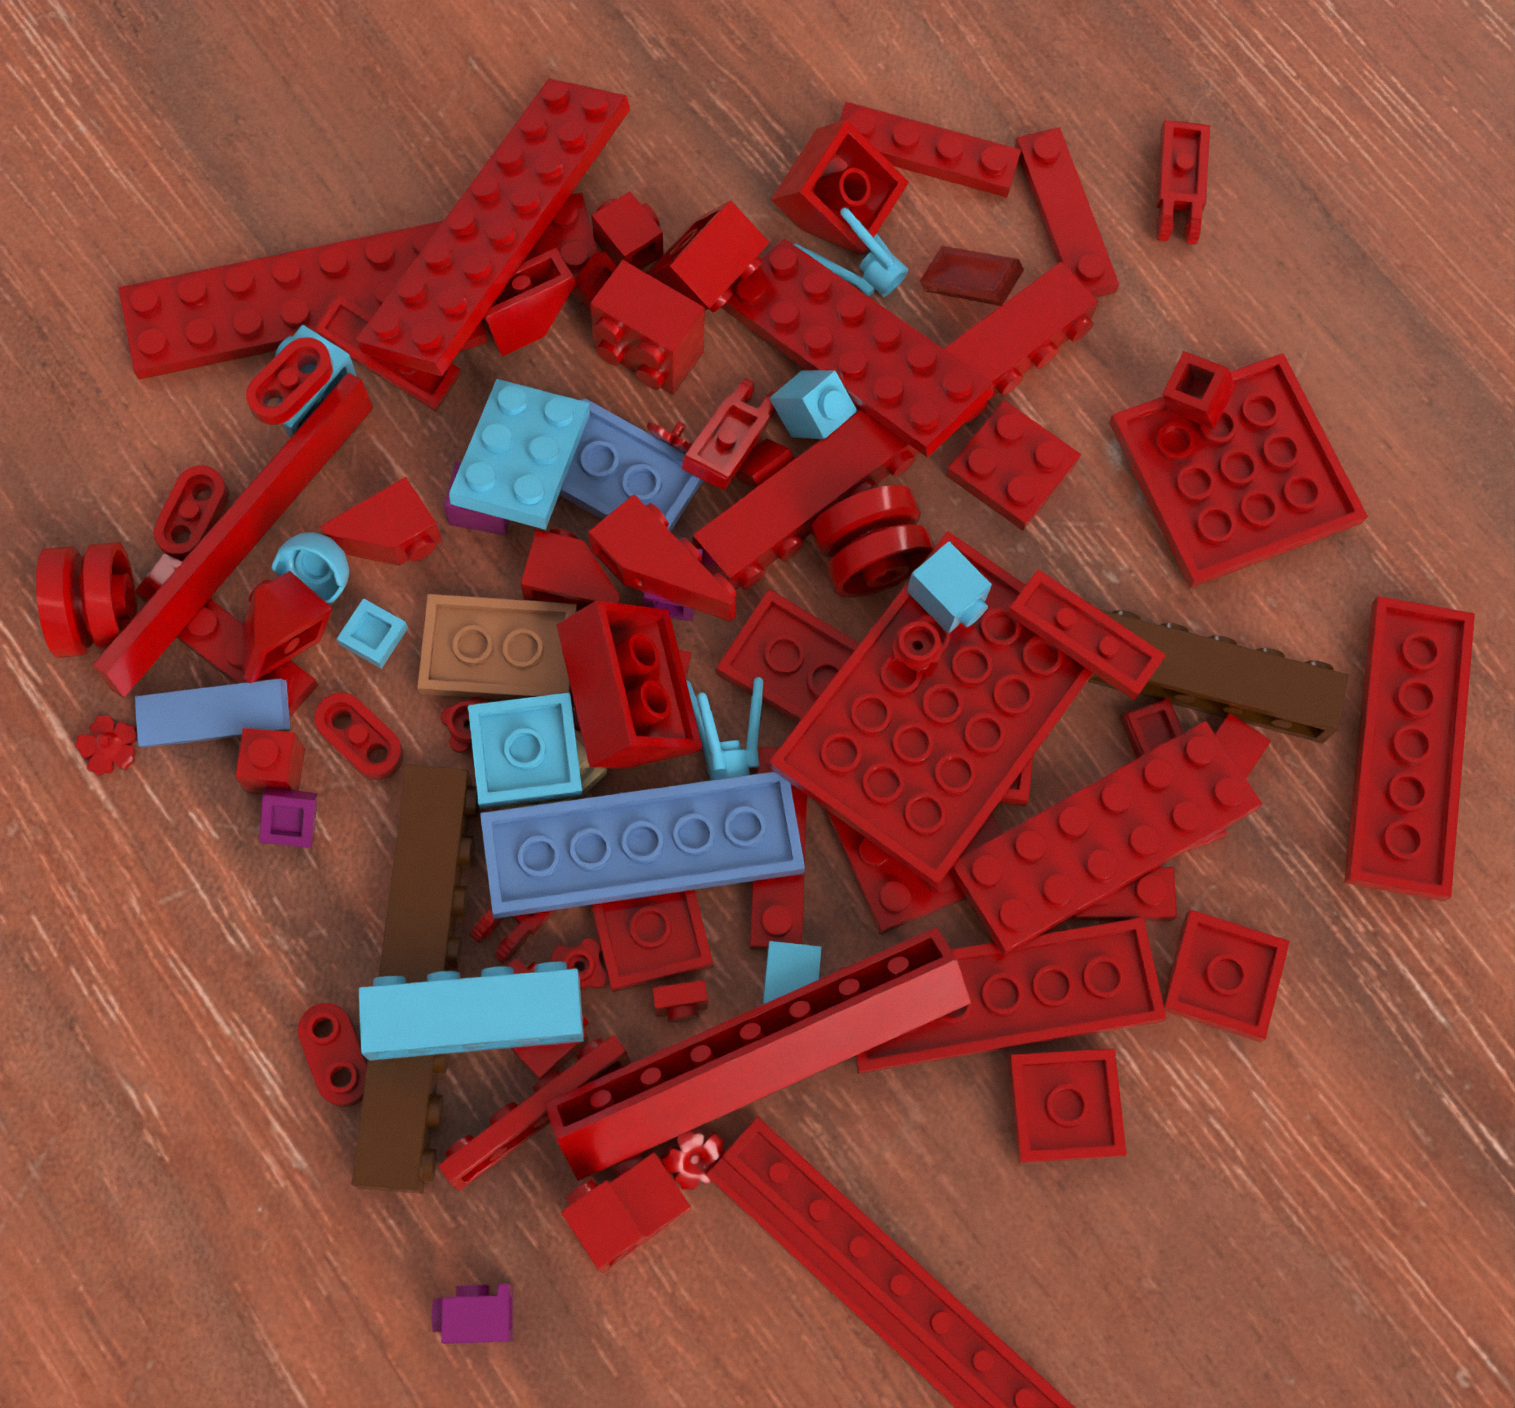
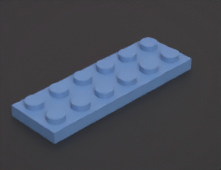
M776 772L480 813L494 919L804 874L805 871L790 782Z

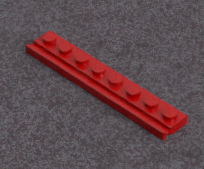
M758 1116L705 1175L954 1408H1076Z

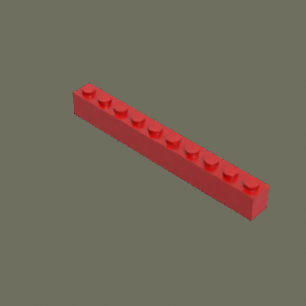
M1059 262L944 349L993 383L994 395L999 392L1004 396L1022 381V374L1035 366L1037 369H1040L1047 365L1058 353V347L1070 339L1074 343L1085 336L1094 325L1092 317L1099 301L1062 262ZM986 402L983 406H981L966 421V423L978 417L987 407L988 403ZM860 410L840 425L827 438L818 441L692 535V544L696 549L703 550L702 565L712 575L716 573L723 575L735 591L740 587L743 590H747L763 578L766 573V567L778 558L782 562L788 560L801 549L804 544L803 539L812 533V524L823 512L848 497L878 487L877 484L890 474L893 477L901 475L915 461L914 456L919 451Z

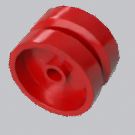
M888 485L857 493L827 509L812 524L811 532L820 554L826 558H831L828 563L827 573L835 593L839 596L855 598L871 595L901 584L910 579L911 574L921 566L934 549L935 545L929 530L923 525H916L919 522L921 511L913 491L908 486Z
M121 542L89 544L84 557H82L75 546L42 549L38 557L36 569V598L43 636L49 651L55 658L86 655L92 643L103 653L138 613L132 567L126 549Z

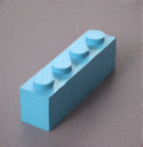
M565 962L535 965V972L514 974L512 967H490L481 970V977L460 979V973L455 971L434 972L427 975V982L406 983V978L403 976H385L373 979V986L359 988L361 1054L368 1060L584 1041L580 977L578 970L567 969V963Z

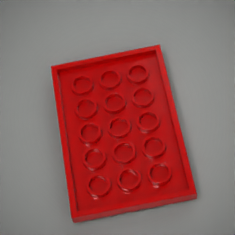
M949 531L944 534L924 562L947 542H950L992 584L985 603L988 605L987 610L969 627L966 628L960 623L948 634L907 592L908 581L768 764V767L934 888H937L1094 674L1007 615L1010 606L1026 584ZM914 621H923L931 624L938 631L940 642L943 644V652L940 659L936 663L931 662L927 669L921 671L907 668L906 663L899 662L892 651V643L897 640V630L902 625ZM915 642L913 648L921 650L922 645L919 642Z

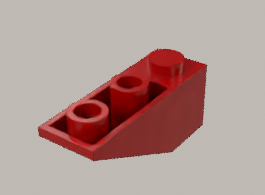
M633 494L588 531L591 551L623 585L729 622L735 618L736 599L734 597L737 594L733 586L720 573L712 575L700 563L703 560L702 556L688 539L682 538L678 540L668 530L669 523L666 517L654 504L649 503L645 506Z

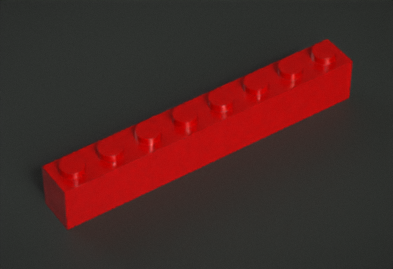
M935 927L551 1099L544 1104L555 1138L577 1181H580L962 1008L971 1002L957 958L938 927Z

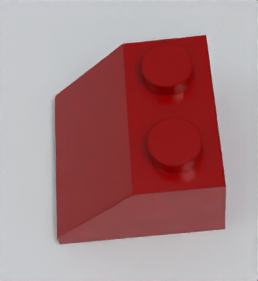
M845 119L816 129L770 200L802 231L860 255L864 254L868 247L841 216V209L848 208L874 238L909 181Z
M730 200L697 218L646 273L703 306L705 310L709 309L714 313L732 296L733 293L729 287L738 277L741 280L746 279L760 266L763 260L758 255L770 242Z

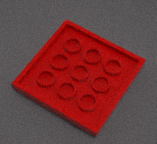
M1284 353L1230 372L1235 388L1214 430L1170 413L1163 396L1115 413L1109 421L1189 588L1362 524L1368 517Z

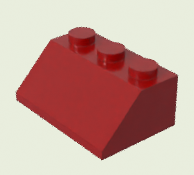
M596 600L556 624L589 767L628 769L703 750L668 609Z

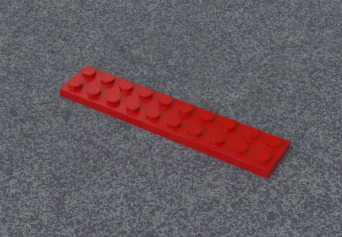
M582 192L570 194L522 263L557 248L574 279H576L594 252H598ZM443 221L118 287L134 373L138 380L277 351L282 341L289 336L293 337L302 325L313 330L337 292L372 314H375Z

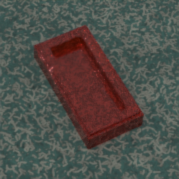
M941 246L920 279V283L925 292L1002 306L1024 269L1020 260L1016 258Z

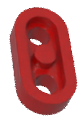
M304 337L290 342L249 383L246 390V400L255 418L269 425H278L290 420L330 380L333 373V362L327 347L321 341L314 338ZM305 365H316L315 370L310 373L301 372ZM273 398L283 399L276 407L267 406V403Z
M198 465L188 468L178 477L153 530L154 539L163 553L183 561L218 522L228 501V488L218 471L209 466ZM205 490L212 492L208 499L204 501L196 500L200 492ZM184 532L191 534L186 542H175L179 534Z
M334 693L325 697L319 703L314 715L317 730L322 738L362 776L371 780H383L391 777L398 771L403 762V748L398 737L359 699L348 693ZM341 716L352 718L351 724L345 729L335 728V722ZM384 749L387 751V755L383 761L374 763L369 760L374 750Z
M316 1004L302 1015L298 1024V1037L320 1095L325 1100L338 1107L354 1106L363 1100L367 1059L361 1054V1043L350 1016L335 1004ZM324 1020L332 1021V1033L326 1038H318L316 1036L317 1025ZM340 1069H349L351 1072V1081L345 1087H336L333 1081L334 1075Z

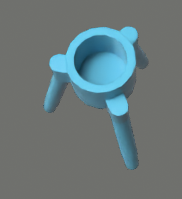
M848 208L841 209V216L871 251L859 266L864 272L863 277L811 250L794 244L842 279L858 287L868 297L875 290L882 297H886L898 287L909 271L891 253L878 234L873 238Z
M757 677L753 683L746 750H741L739 740L719 742L707 695L699 693L696 697L692 684L686 680L710 781L750 775L749 768L760 766L757 747L763 699V679Z

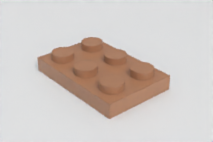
M428 594L417 686L419 694L514 700L571 692L556 624L578 612L577 604Z

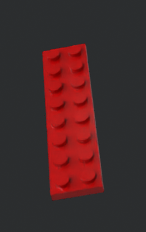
M549 78L357 337L356 342L361 352L442 377L630 111L627 96Z

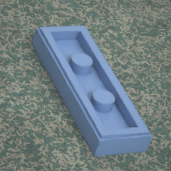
M283 679L134 696L138 747L148 748L241 737L243 728L291 731L287 680Z

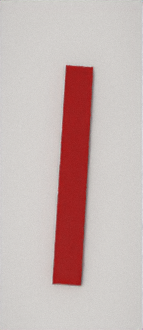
M349 372L342 378L94 662L93 667L113 692L123 698L126 697L371 412L373 406L362 379Z

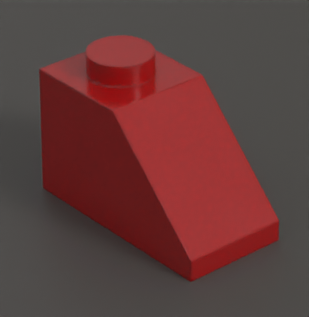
M557 248L522 263L483 317L484 325L502 357L545 337L576 284L575 279Z
M406 477L320 526L323 535L332 538L346 555L398 566L409 560L419 561L427 557L434 551L436 544L442 541L436 521Z
M551 529L549 532L535 530L521 581L524 600L577 604L578 611L596 600L621 603L620 595L584 540H580L575 534L562 529Z
M291 571L272 581L268 579L262 581L249 595L248 601L250 606L243 624V678L251 684L314 646L322 639L333 608Z

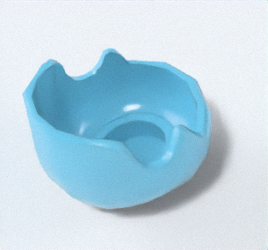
M316 532L299 533L289 538L278 549L271 567L272 571L278 574V577L291 571L326 603H333L346 587L350 572L345 552L332 538Z

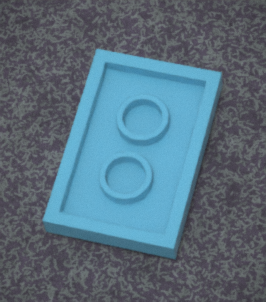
M496 379L449 492L450 504L546 530L589 418L590 403Z

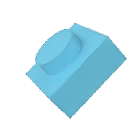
M363 598L336 640L341 647L382 669L408 630V626L405 621Z

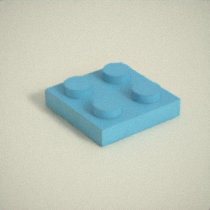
M570 692L468 705L480 809L583 796Z

